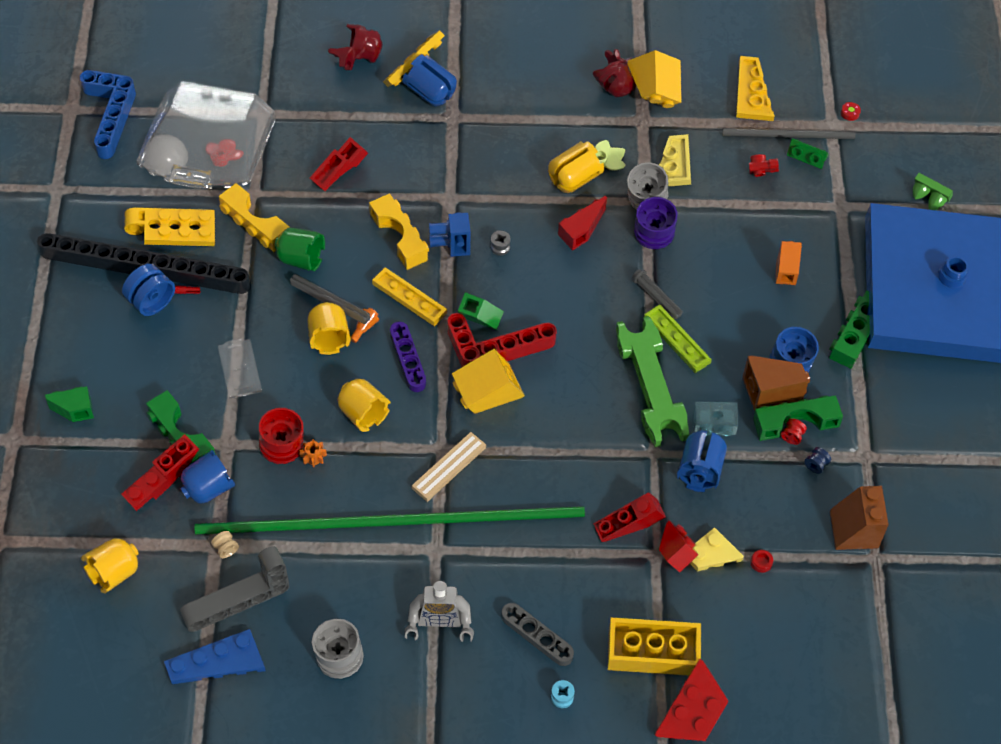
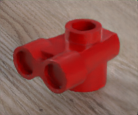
M763 154L750 157L749 170L750 174L754 173L755 177L766 175L765 172H779L778 158L766 160V155Z

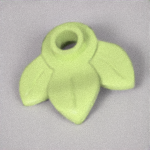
M607 140L601 141L596 145L595 148L598 151L596 156L600 164L604 163L605 168L615 171L625 167V163L621 161L624 157L625 149L611 148Z

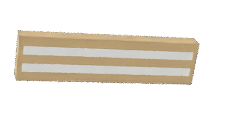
M470 432L412 485V490L428 502L486 449V444Z

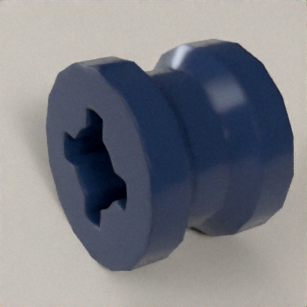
M815 447L812 450V455L807 456L804 462L810 471L821 474L824 471V466L829 465L832 459L827 451L820 447Z

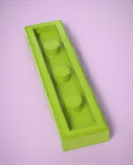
M660 304L644 314V317L649 316L652 319L660 336L694 373H697L711 363L712 359Z

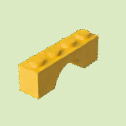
M237 183L219 195L221 211L226 215L229 214L237 225H242L248 234L252 237L255 236L265 248L275 252L276 238L285 229L290 227L277 216L259 218L249 212L251 207L250 194Z
M389 193L369 202L370 215L379 228H392L402 235L401 241L397 244V256L406 270L428 261L429 247L425 241L420 239L417 228L412 227L408 215L406 213L403 214L398 200H394Z

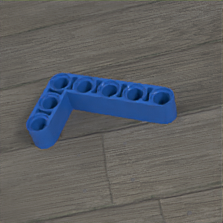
M86 70L80 75L83 92L90 96L109 98L94 139L98 157L109 159L115 153L136 96L134 82L129 76Z

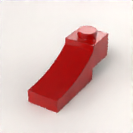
M350 137L338 151L336 149L332 151L312 174L310 179L326 191L345 172L353 167H357L368 152Z

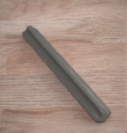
M297 274L290 278L292 286L324 303L328 302L339 305L346 315L363 324H367L370 321V313Z

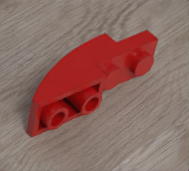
M184 434L152 462L154 466L121 493V495L136 511L152 497L156 500L176 481L183 470L188 467L199 451V448Z

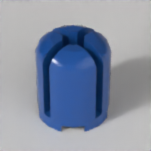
M423 54L419 55L411 63L413 67L409 74H404L403 83L435 107L446 103V100L453 96L457 85L456 77L427 54L426 56Z
M704 430L693 432L688 436L677 471V478L679 479L680 477L687 484L686 488L697 492H705V489L716 486L715 489L717 488L727 452L725 441L720 435L712 432L705 461L701 460L707 431Z

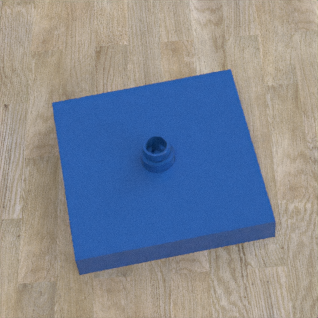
M871 203L865 216L866 286L869 291L867 315L870 316L868 348L1001 363V218Z

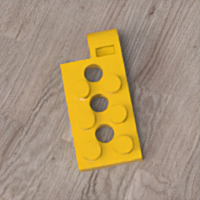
M129 208L125 211L124 230L130 235H140L144 232V245L215 246V211L202 209ZM157 224L160 227L157 229H153L150 227V225ZM178 225L180 228L171 229L170 226ZM197 225L200 228L197 230H193L190 228V226Z

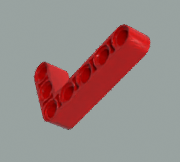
M453 313L447 320L448 335L461 367L493 349L506 361L550 349L556 343L557 330L552 323L539 324L476 343L462 314Z

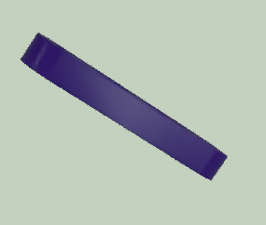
M395 322L390 327V335L407 385L413 392L423 391L426 387V376L409 328L404 322ZM396 330H400L402 332V339H400L399 333L396 332ZM402 345L411 347L407 352H403L399 348ZM412 361L417 365L414 368H407L405 364ZM416 374L417 380L420 382V384H416V382H414L413 375Z

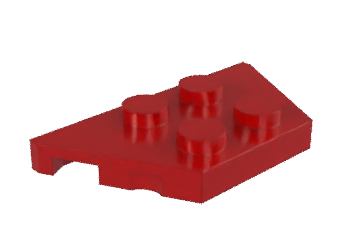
M700 658L654 734L655 736L706 741L729 701L704 661Z

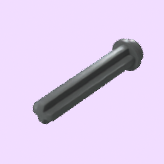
M637 270L632 276L633 282L635 284L638 283L673 319H678L683 311L646 275L647 272L645 270Z

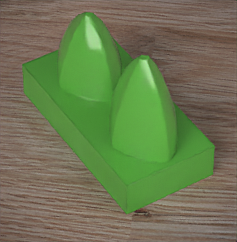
M918 173L915 177V184L913 186L914 199L923 198L928 193H931L928 202L929 210H937L946 202L949 203L953 196V190L921 173Z

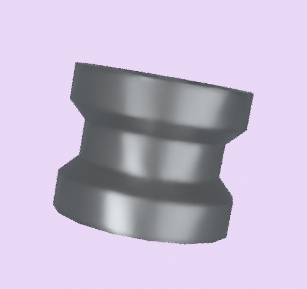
M501 230L494 232L491 235V251L499 256L507 254L510 251V235Z

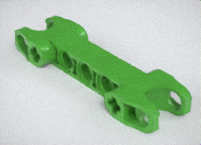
M649 316L643 317V331L640 333H632L627 330L623 321L617 322V347L622 359L632 358L648 409L641 410V420L645 433L650 438L654 447L661 446V431L663 429H673L677 432L682 442L686 441L689 436L687 412L682 402L672 403L656 356L657 352H662L663 350L662 340L657 327Z

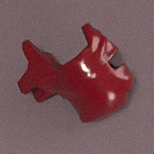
M347 24L346 27L352 31L350 47L328 49L330 54L339 58L340 67H345V70H352L356 59H367L370 63H374L381 53L383 44L378 31L366 30L364 26L358 24Z
M614 49L613 53L610 50H606L605 57L608 60V65L604 69L592 72L593 76L612 96L617 98L626 96L637 86L627 64V61L631 60L632 57L627 59L621 58L618 49Z

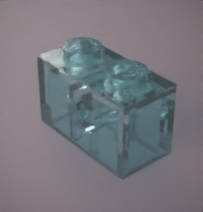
M695 402L693 411L694 432L704 430L707 431V435H711L712 432L723 436L736 435L738 428L737 403Z

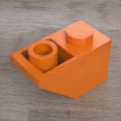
M793 241L781 242L776 262V284L796 285L799 275L802 243Z

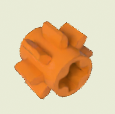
M312 439L308 443H303L304 450H300V457H304V464L308 463L313 467L319 463L323 464V457L327 456L326 449H323V442L318 443Z

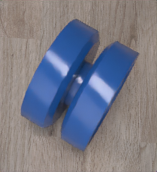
M145 264L138 267L127 277L122 288L123 296L144 316L154 315L164 309L175 293V284L167 276L163 275V272L154 264Z

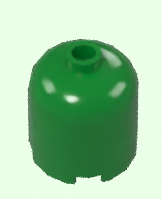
M287 228L276 238L274 246L277 256L282 263L307 271H316L322 262L319 256L321 250H325V237L316 231Z

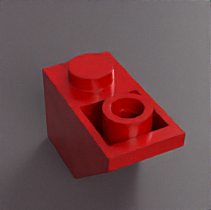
M669 520L664 529L659 551L670 565L678 572H681L699 554L694 549V546H696L694 541L689 536H685L688 534L680 524L675 526Z

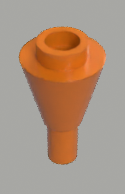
M372 308L362 309L370 313L371 319L367 324L358 321L356 330L350 337L352 342L357 343L361 335L379 321L378 313Z

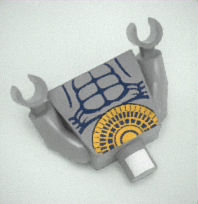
M437 581L433 586L424 587L423 594H419L410 603L408 622L410 623L405 628L406 639L407 634L413 631L415 632L414 640H417L418 629L416 623H418V626L461 627V624H463L460 640L463 642L464 633H468L472 641L474 630L469 626L471 624L470 605L461 595H458L457 588L447 587L445 582Z

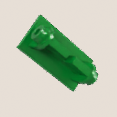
M793 138L787 152V156L820 169L823 168L824 162L829 155L826 150H821Z

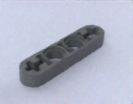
M508 603L503 607L502 620L511 629L556 664L567 666L572 662L574 650L566 641L519 605ZM513 611H515V612H516V615H515L516 618H515L514 616H511V617L509 618V617H508V612L512 613ZM531 623L535 626V630L526 632L523 630V625ZM548 636L553 642L548 646H544L540 643V639ZM565 651L568 652L567 657H566V656H563L562 658L559 657V656H560V652H561V653H564Z

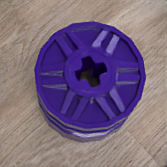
M651 197L641 202L638 206L634 235L642 246L657 250L665 248L672 242L675 235L678 212L671 201L663 197Z

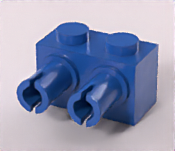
M468 213L448 214L447 222L429 223L430 248L448 246L451 257L470 255L471 231Z

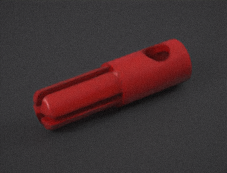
M175 286L174 294H200V287Z

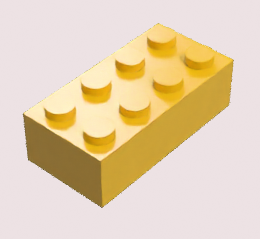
M627 618L610 619L608 670L690 675L698 659H701V623Z

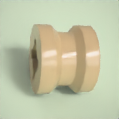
M229 531L219 533L211 542L212 546L218 549V555L222 559L232 556L239 548L238 543L232 540V534Z

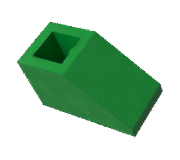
M468 293L464 294L458 309V313L462 314L465 319L497 330L504 313L503 310L488 301Z
M87 386L75 387L66 391H55L45 395L49 409L72 422L94 418L91 397Z

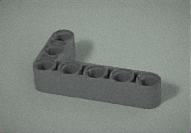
M271 546L259 553L261 572L184 605L180 609V613L188 631H198L289 589L287 569L277 547Z

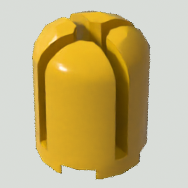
M580 141L552 159L548 165V172L553 184L563 193H572L604 172V163L600 164L596 153H598L596 148L588 141L585 143Z

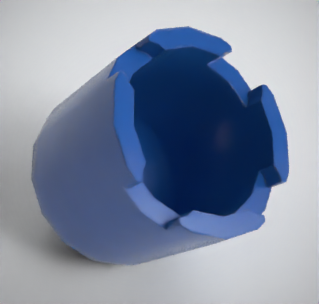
M211 450L183 470L181 474L183 486L180 489L186 499L191 497L195 502L204 504L233 488L235 483L227 475V470L218 456Z

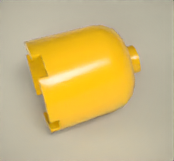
M326 302L316 305L309 312L307 320L310 346L312 349L319 350L320 354L331 355L339 353V349L345 345L348 347L351 341L345 312L339 305Z
M365 379L352 380L345 383L341 388L338 396V406L362 432L369 431L368 427L373 424L378 426L390 411L387 406L391 402Z
M113 538L82 555L81 560L87 563L84 566V570L94 585L99 583L102 587L100 591L106 594L136 572L138 568V550L132 543L128 544L123 539Z

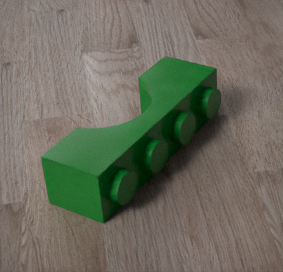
M166 390L146 403L148 408L146 414L152 423L156 422L158 424V430L164 438L167 436L170 440V446L173 445L185 434L176 428V423L182 415L178 402ZM203 433L196 435L185 434L199 448V451L189 465L211 450L215 453L214 447Z
M836 395L821 396L817 399H802L794 403L784 402L771 407L762 406L755 409L753 422L759 441L779 438L783 426L789 419L806 420L814 424L819 430L840 427L843 414Z

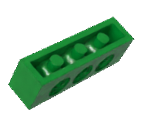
M866 290L863 297L859 295L854 304L856 310L849 312L846 318L848 324L841 326L837 334L840 338L838 340L834 339L829 348L832 351L829 359L850 369L855 364L870 335V316L867 315V308L869 306L868 290Z

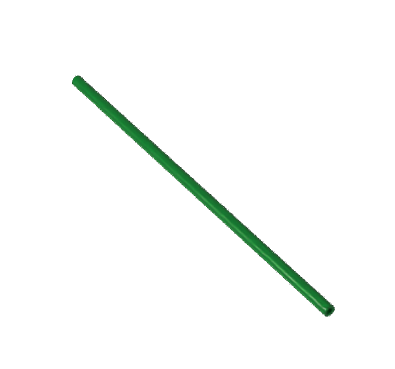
M580 506L195 524L194 530L195 535L219 534L224 531L242 533L585 517V508Z

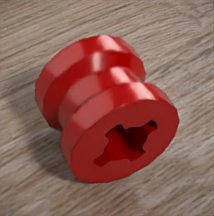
M789 419L786 423L787 428L783 429L781 437L790 444L798 445L802 440L801 435L805 434L807 427L800 420Z

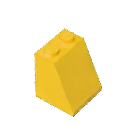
M654 50L627 61L643 99L649 100L650 103L662 105L664 108H672L674 105L681 103V64L679 59Z
M495 349L452 373L455 380L453 385L457 392L462 395L460 399L465 409L469 408L474 414L525 396L510 364Z

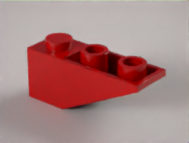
M606 196L594 200L589 206L579 209L574 215L564 218L559 223L558 236L571 250L576 249L589 240L606 210Z
M648 492L593 524L601 542H606L648 528L666 518L658 499Z

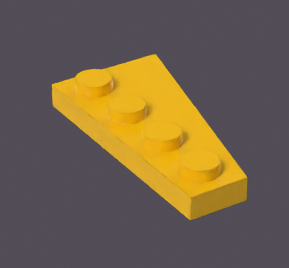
M440 30L430 35L426 39L427 41L416 49V53L414 52L404 60V64L398 66L383 81L387 87L397 86L402 81V76L406 72L409 74L413 67L411 63L421 54L429 56L428 51L431 48L435 50L442 44L441 39L445 35Z
M740 56L736 118L774 121L775 116L771 109L770 98L767 95V87L764 84L759 58Z

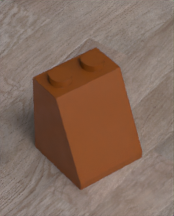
M757 356L747 357L742 378L754 411L762 406L771 407L784 402H798L804 399V395L807 393V385L810 383L809 373L804 370L801 363Z
M860 486L830 509L836 550L879 548L889 525L882 486Z

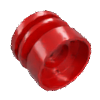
M275 408L262 416L259 422V450L264 458L276 464H287L300 456V450L303 449L304 432L301 417L295 411L287 408Z

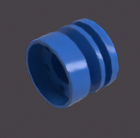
M802 327L786 328L779 333L769 358L801 363L804 370L809 373L819 351L818 341L807 329Z

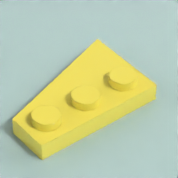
M688 134L669 136L659 166L668 175V186L691 185Z

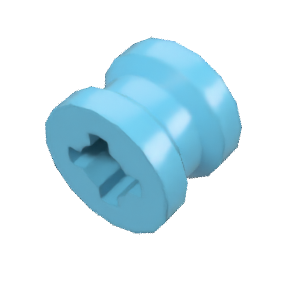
M565 680L558 681L553 685L551 700L556 707L567 708L573 703L575 692L573 685Z

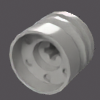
M651 162L641 163L629 172L627 178L628 200L633 208L637 210L640 203L647 198L663 197L668 199V175L661 166Z
M345 619L328 620L318 626L313 633L312 646L319 668L325 675L331 678L342 679L358 671L363 663L364 653L358 630L352 623Z

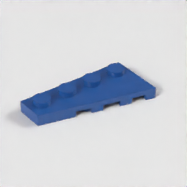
M250 629L164 661L172 684L200 681L202 678L208 677L221 678L223 675L229 674L241 675L250 671H266Z

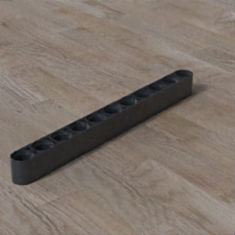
M44 233L37 239L42 257L49 260L131 274L142 265L154 264L172 282L237 294H244L250 289L249 274L247 270L240 267Z

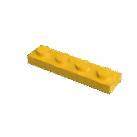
M386 267L372 280V285L433 326L447 314V308Z

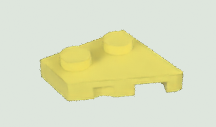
M713 528L695 543L694 549L699 555L690 564L696 571H702L709 567L724 566V563L736 561V563L741 562L744 556L716 528Z

